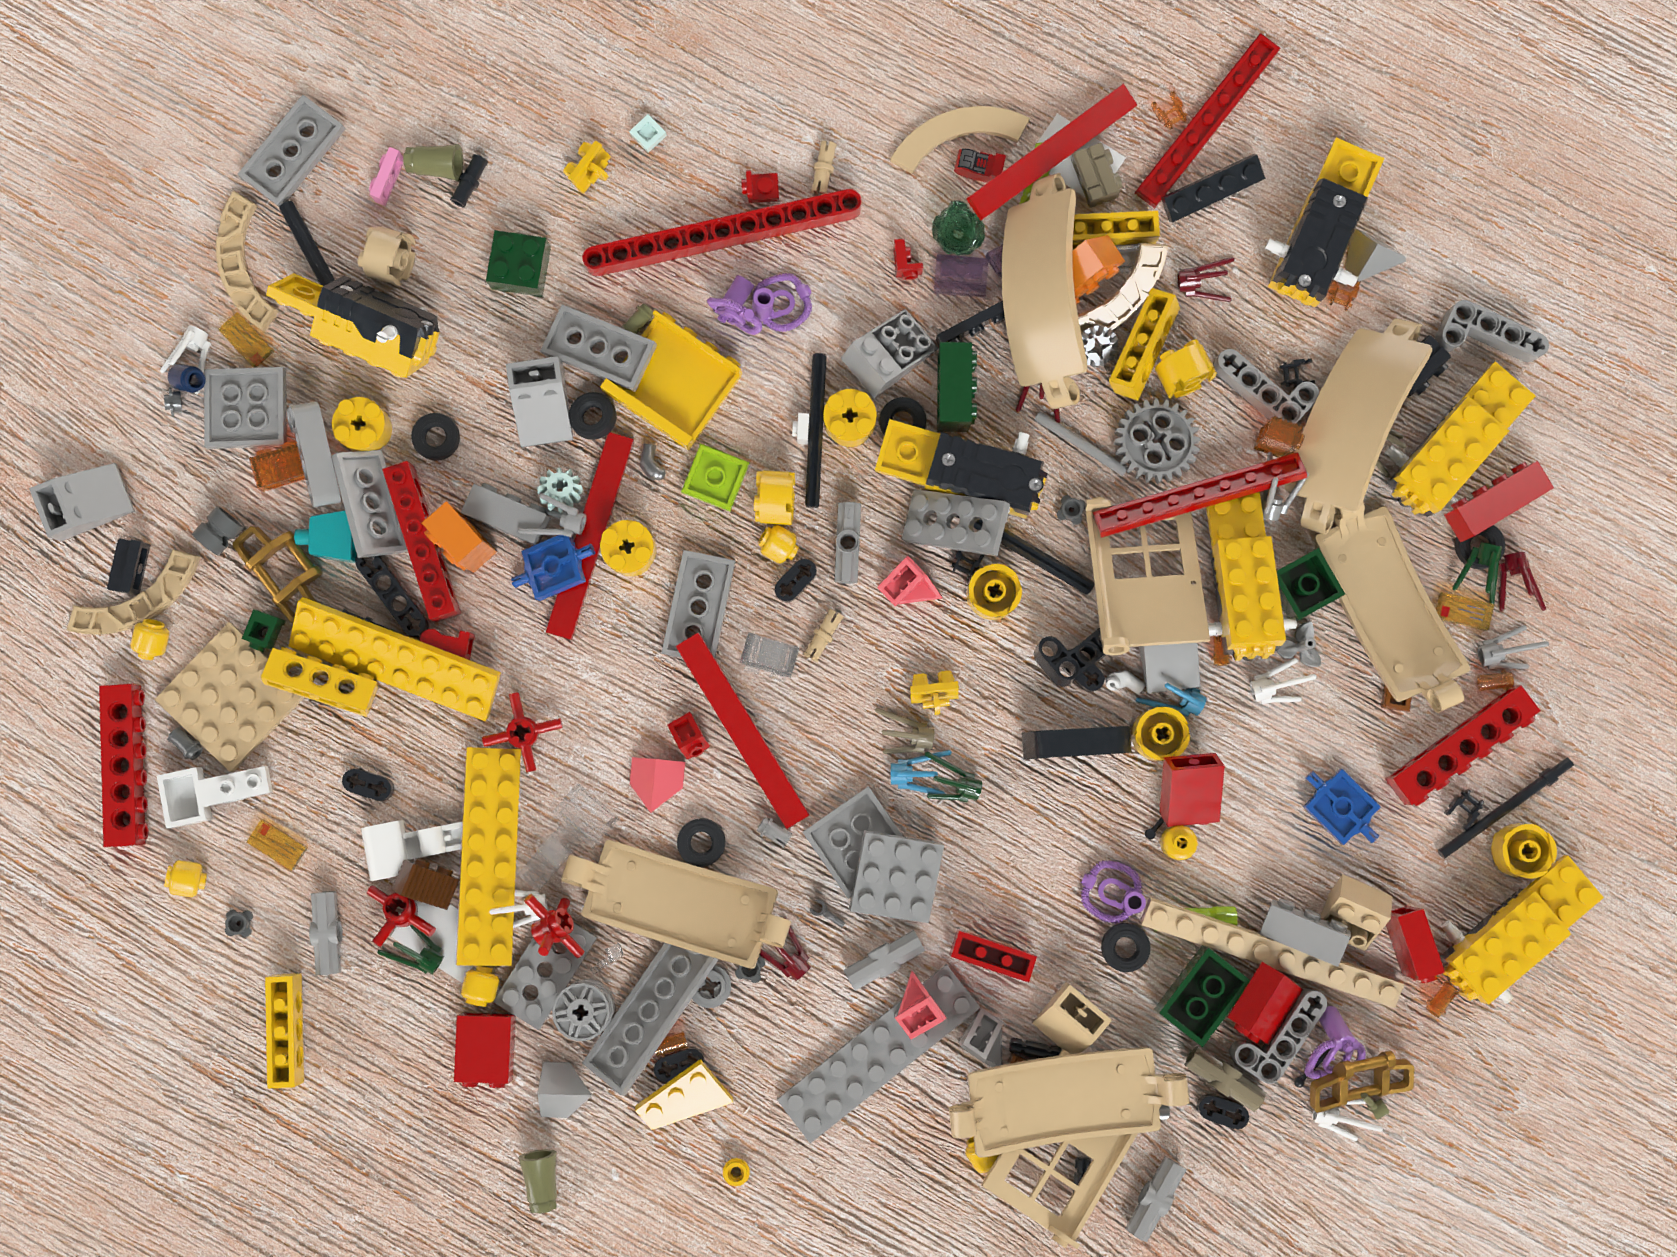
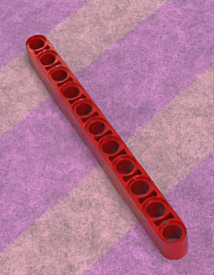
M846 189L595 245L584 251L582 260L591 275L603 276L849 221L860 215L861 196L856 190ZM852 200L857 205L852 209H848L843 206V203ZM822 206H827L831 211L828 214H821L818 212V209ZM796 212H803L806 215L802 220H796L792 216ZM772 217L781 220L776 226L769 225L767 221ZM746 223L755 225L752 231L746 232L741 229ZM720 229L730 231L726 237L716 235ZM696 234L704 236V239L699 243L691 241V238ZM670 240L679 242L677 247L673 249L667 248L666 243ZM644 246L653 247L652 252L649 254L640 253ZM620 251L628 253L627 257L623 260L615 259L616 254ZM594 257L602 258L601 263L597 266L589 264L590 260Z

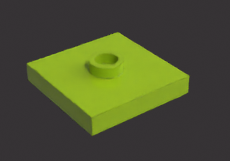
M700 443L681 493L731 512L750 462Z

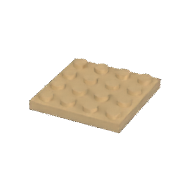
M228 622L154 700L199 741L229 772H234L305 697L263 683L261 675L269 657L264 652L248 647L250 642L242 639L244 633L231 622Z

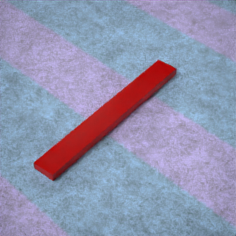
M1262 33L1257 36L1134 194L1154 209L1162 201L1161 197L1169 192L1281 48Z
M1124 83L966 198L980 221L1138 106Z
M611 432L607 435L583 514H586L585 527L582 534H576L574 540L577 549L592 544L595 554L582 559V569L586 582L557 594L546 633L569 640L573 639L600 553L602 534L607 530L633 448L634 439Z
M1297 452L1094 511L1093 518L1102 538L1270 489L1274 477L1278 478L1277 487L1307 478V471Z
M698 632L675 646L785 828L788 829L810 815L701 634Z

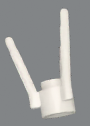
M189 325L181 341L165 361L160 372L164 373L170 365H174L185 348L193 352L202 349L198 368L204 373L207 351L211 345L210 342L206 341L209 334L195 326Z
M1293 658L1264 674L1254 676L1255 680L1250 681V689L1254 701H1261L1262 705L1271 702L1302 701L1300 696L1272 697V695L1276 694V689L1314 680L1317 676L1312 674L1274 683L1272 679L1267 680V678L1298 662L1297 658Z
M515 890V896L527 897L533 894L548 911L546 894H539V890ZM525 902L523 905L490 909L489 911L490 914L525 911V915H531L514 921L513 928L540 919Z
M1363 1099L1347 1102V1105L1366 1103ZM1337 1107L1320 1113H1316L1315 1110L1313 1111V1121L1317 1122L1319 1127L1330 1129L1354 1141L1358 1140L1357 1136L1333 1124H1337L1339 1121L1378 1132L1383 1130L1381 1126L1341 1116L1340 1109Z

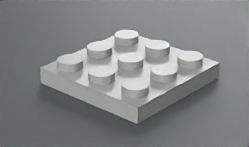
M284 367L204 369L206 378L204 385L205 448L287 446L286 369Z
M869 786L802 832L848 899L852 895L864 830L903 836Z
M864 830L849 910L851 912L929 923L944 844Z

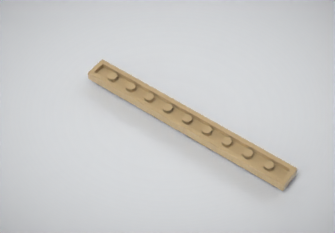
M1151 897L1148 899L1140 920L1143 926L1258 964L1264 962L1276 970L1392 1008L1396 1007L1405 985L1400 979L1342 960L1337 967L1262 936L1260 933Z

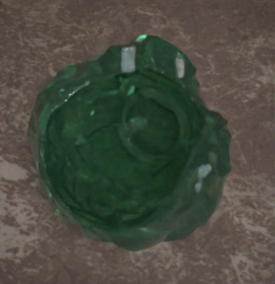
M954 200L935 217L932 223V235L937 244L947 254L957 256L970 255L975 249L981 247L985 238V225L965 202Z

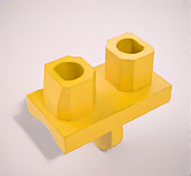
M596 140L593 144L583 142L578 149V154L582 158L578 164L570 162L563 169L568 179L583 194L591 184H595L598 178L606 181L609 177L604 170L608 166V160L611 156L603 149L602 144Z
M950 670L937 673L938 683L928 684L927 674H914L912 686H910L911 704L923 703V709L933 708L934 715H940V707L950 706V699H959L958 681L954 680Z

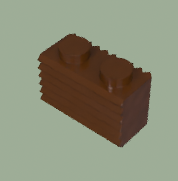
M415 858L414 862L403 860V865H401V870L398 871L392 890L401 896L448 910L460 879L452 875L454 871L438 865L437 870L429 868L431 863L419 858Z

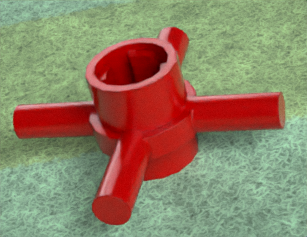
M519 692L509 694L514 719L508 724L506 731L483 736L482 742L484 747L509 741L514 747L521 748L526 773L536 771V765L531 746L537 741L539 734L562 729L563 723L561 718L536 723L531 718L525 717ZM518 726L529 728L530 733L525 734V740H520L516 732Z
M374 885L368 888L367 894L383 905L382 909L387 920L373 938L372 942L381 947L395 927L413 925L429 937L435 933L436 928L418 916L416 900L401 896L398 893L387 895ZM398 907H400L401 909H404V910L401 912V915H399V913L396 912V909H397Z
M533 894L528 895L524 899V902L540 918L531 926L532 936L540 945L538 949L540 955L547 956L552 944L562 942L577 959L584 954L585 951L569 935L574 929L572 917L567 912L570 905L568 898H562L556 910L549 911Z

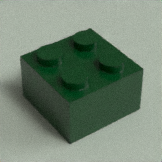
M494 230L486 282L492 290L543 297L551 251L547 238Z
M1319 548L1277 570L1281 606L1288 618L1295 617L1296 621L1345 595L1344 590Z

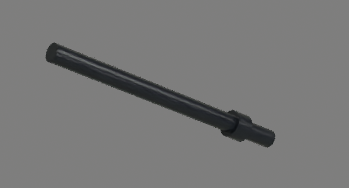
M1567 757L1553 768H1547L1539 774V778L1438 850L1440 856L1443 859L1447 858L1545 786H1552L1559 780V776L1574 766L1573 762Z

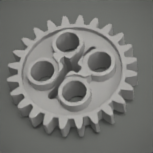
M1155 398L1151 406L1147 400H1144L1142 408L1138 404H1134L1133 412L1127 410L1124 414L1126 419L1121 418L1118 422L1122 428L1115 430L1114 434L1120 438L1115 439L1114 445L1121 447L1115 454L1124 456L1120 462L1121 465L1126 463L1130 465L1127 473L1133 470L1137 471L1136 479L1143 474L1145 475L1146 483L1152 477H1155L1156 484L1161 482L1162 477L1169 483L1172 480V474L1179 479L1182 476L1181 470L1187 472L1190 469L1188 463L1193 464L1196 461L1192 454H1198L1200 448L1194 445L1198 444L1201 438L1193 435L1198 432L1199 427L1190 426L1195 419L1185 418L1187 409L1179 413L1177 411L1178 403L1170 408L1168 399L1165 400L1163 405H1159L1158 398ZM1155 420H1164L1167 428H1159ZM1144 422L1149 424V428L1144 425ZM1133 433H1142L1145 441L1139 442L1135 440ZM1160 439L1162 442L1161 444L1159 442L1154 444L1152 440ZM1169 442H1178L1181 450H1173ZM1147 455H1156L1159 459V463H1151L1148 460ZM1165 455H1166L1167 457H1170L1171 460L1168 461V460L1165 458Z

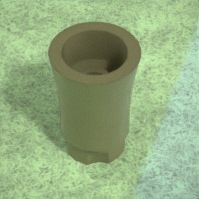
M459 144L406 147L403 155V164L407 173L460 181L459 176L463 173V152Z
M535 1150L518 1157L531 1213H547L557 1207V1151Z

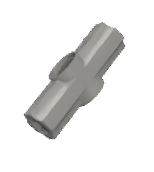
M838 503L835 583H858L860 503ZM845 537H851L855 541V546L852 549H844L840 544L841 540Z
M336 891L311 893L313 922H311L309 927V938L311 945L314 946L316 975L341 973L339 944L342 942L343 929L341 921L338 920Z
M913 930L890 944L885 943L869 952L867 957L848 966L843 971L854 991L879 977L883 978L895 972L901 967V964L922 954L925 949Z
M1164 1157L1153 1179L1148 1181L1141 1190L1138 1197L1139 1204L1125 1227L1126 1231L1140 1240L1148 1241L1159 1219L1164 1217L1170 1210L1174 1201L1173 1194L1187 1170L1172 1159Z

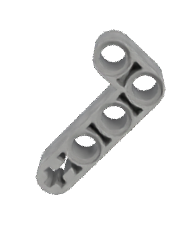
M1461 300L1448 309L1435 335V340L1447 352L1456 349L1469 336L1527 363L1533 362L1546 354L1549 349V341L1543 334L1468 300ZM1456 310L1463 312L1465 320L1457 316ZM1481 321L1487 323L1489 328L1488 331L1484 330L1481 327ZM1505 332L1511 334L1512 342L1505 338ZM1446 333L1454 337V343L1446 339Z
M1234 349L1224 350L1213 363L1218 377L1280 429H1289L1297 423L1316 402L1319 395L1318 387L1314 383L1307 381L1299 384L1287 395ZM1226 360L1231 362L1228 367L1223 365ZM1239 368L1240 372L1235 376L1233 373ZM1242 376L1250 377L1253 382L1252 386L1245 385L1242 382ZM1299 391L1307 392L1309 401H1303L1299 397ZM1262 393L1270 394L1272 403L1264 402ZM1282 410H1288L1292 414V421L1283 418Z
M318 402L289 406L287 409L288 423L291 432L295 434L312 507L340 503L339 487Z
M1303 989L1269 1045L1265 1043L1260 1050L1245 1040H1237L1229 1049L1231 1059L1267 1084L1276 1083L1282 1077L1326 1010V997L1314 989ZM1309 997L1313 998L1316 1002L1314 1006H1311L1307 1001ZM1300 1009L1304 1010V1012L1309 1013V1016L1300 1013ZM1300 1017L1302 1026L1299 1030L1293 1031L1291 1027L1292 1021ZM1285 1040L1287 1042L1286 1051L1281 1054L1277 1053V1044ZM1244 1047H1248L1250 1050L1249 1057L1246 1060H1240L1239 1051ZM1266 1063H1271L1272 1072L1267 1076H1262V1066Z

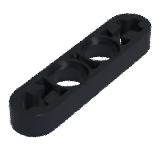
M356 556L355 565L401 628L408 635L420 637L424 631L428 630L427 618L380 556L369 557H374L372 564L376 569L380 570L381 567L383 568V570L374 573L370 567H363L366 563L365 557L358 558ZM382 576H388L391 579V585L386 590H380L377 585L378 579ZM402 596L406 599L407 605L404 610L396 611L393 607V602L397 597ZM410 614L413 619L421 620L419 623L420 629L418 631L415 629L410 630L412 622L407 617H404L403 620L401 617Z

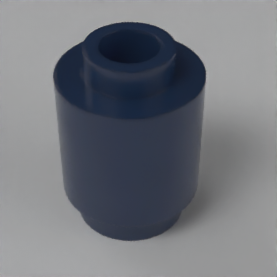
M176 364L168 372V382L176 390L195 393L201 390L206 382L205 375L198 367Z

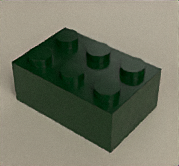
M940 342L937 354V432H968L970 426L975 424L977 403H972V399H975V393H977V377H972V373H975V367H977V351H972L971 342Z
M1202 945L1154 1010L1203 1047L1237 1003L1250 980L1210 948Z

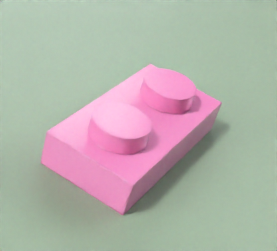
M389 147L386 154L382 155L379 163V173L376 178L372 179L369 187L370 196L376 203L383 206L387 204L403 165L402 154L399 150Z

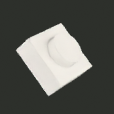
M798 413V421H793L792 436L797 437L798 444L808 445L809 414Z

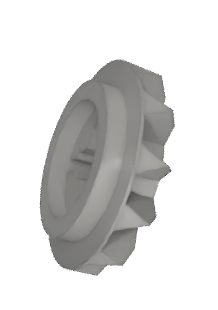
M1098 325L1082 332L1081 335L1088 365L1092 367L1105 366L1107 362L1114 359L1118 351V339L1111 329ZM1094 338H1096L1097 341L1100 342V344H1105V346L1101 347V355H1099L1095 350H1091L1095 347Z
M716 965L708 974L711 982H721L714 988L715 997L712 996L709 990L699 991L706 984V980H704L692 998L697 1005L704 1008H715L722 1005L731 992L730 977L723 968Z

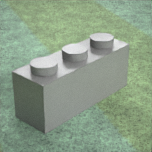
M483 483L482 486L473 484L461 510L463 515L529 544L537 545L540 543L543 535L519 534L517 531L520 528L546 529L551 519L547 514H544L546 509L531 503L530 507L520 503L521 498L509 493L506 494V497L497 494L498 489L489 484Z
M1273 899L1261 927L1260 935L1338 967L1351 936V931L1347 929V926L1336 920H1332L1331 923L1320 918V914L1312 910L1306 909L1303 912L1294 908L1295 905L1290 901L1284 899L1277 901Z

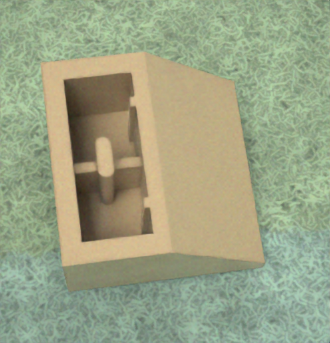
M1342 874L1331 889L1320 918L1330 923L1332 920H1336L1345 924L1347 929L1351 931L1348 944L1366 951L1391 919L1393 896Z
M1065 982L1034 1019L1032 1024L1061 1049L1070 1054L1082 1053L1093 1044L1112 1020L1073 986Z

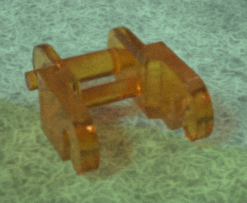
M1175 91L1170 92V98L1175 105L1170 110L1162 111L1160 107H1156L1157 103L1155 101L1151 103L1152 110L1159 122L1164 121L1165 128L1167 127L1169 130H1172L1173 124L1178 121H1187V113H1184L1182 110L1184 105L1179 97H1175ZM1176 111L1178 116L1170 120L1167 115Z
M1333 280L1329 293L1332 294V296L1328 297V300H1330L1329 305L1331 306L1333 303L1345 306L1344 310L1347 311L1353 305L1351 301L1357 297L1361 281L1356 282L1353 291L1347 292L1339 289L1338 282ZM1337 292L1347 295V301L1336 298Z

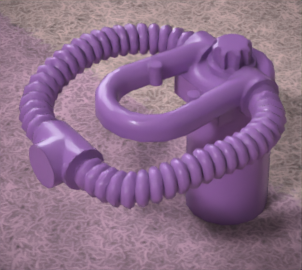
M782 273V275H774L763 279L756 285L753 291L751 309L754 315L770 329L772 328V330L779 332L790 331L800 326L802 322H805L811 314V289L808 285L803 284L799 277L794 274ZM782 280L791 281L796 285L795 289L800 299L804 302L803 313L794 321L784 325L776 324L772 319L792 312L795 306L793 295L786 290H778L772 293L771 290L765 288L772 283L774 284ZM778 296L787 297L790 302L788 308L784 310L779 309L778 312H774V299Z
M737 275L722 299L713 297L707 299L708 305L719 315L717 319L720 322L726 323L727 321L731 325L735 324L739 329L751 335H756L762 330V322L754 315L752 309H748L743 305L754 288V285L744 277ZM746 321H750L754 327L746 324Z
M1103 860L1096 863V866H1093L1092 871H1090L1091 874L1085 873L1081 882L1084 886L1081 891V902L1084 908L1092 915L1094 914L1099 920L1108 923H1120V921L1123 922L1133 913H1140L1145 908L1146 900L1142 895L1140 876L1128 865L1125 866V864L1116 861ZM1113 868L1121 870L1130 875L1134 881V888L1114 878L1105 879L1099 885L1098 894L1100 899L1108 905L1122 909L1124 912L1119 915H1106V913L1095 908L1088 899L1090 889H1093L1097 880L1096 876L1102 869ZM1112 883L1119 886V889L1126 890L1121 903L1116 902L1115 899L1110 900L1105 897L1103 890L1107 884Z
M1327 1006L1319 1022L1330 1040L1326 1041V1043L1323 1042L1315 1048L1304 1070L1305 1075L1313 1079H1318L1332 1073L1333 1067L1329 1066L1331 1060H1335L1334 1056L1338 1051L1346 1052L1343 1055L1342 1061H1350L1354 1050H1357L1358 1053L1355 1061L1366 1058L1364 1045L1354 1038L1338 1009L1334 1006ZM1331 1048L1322 1062L1324 1070L1314 1071L1319 1057Z

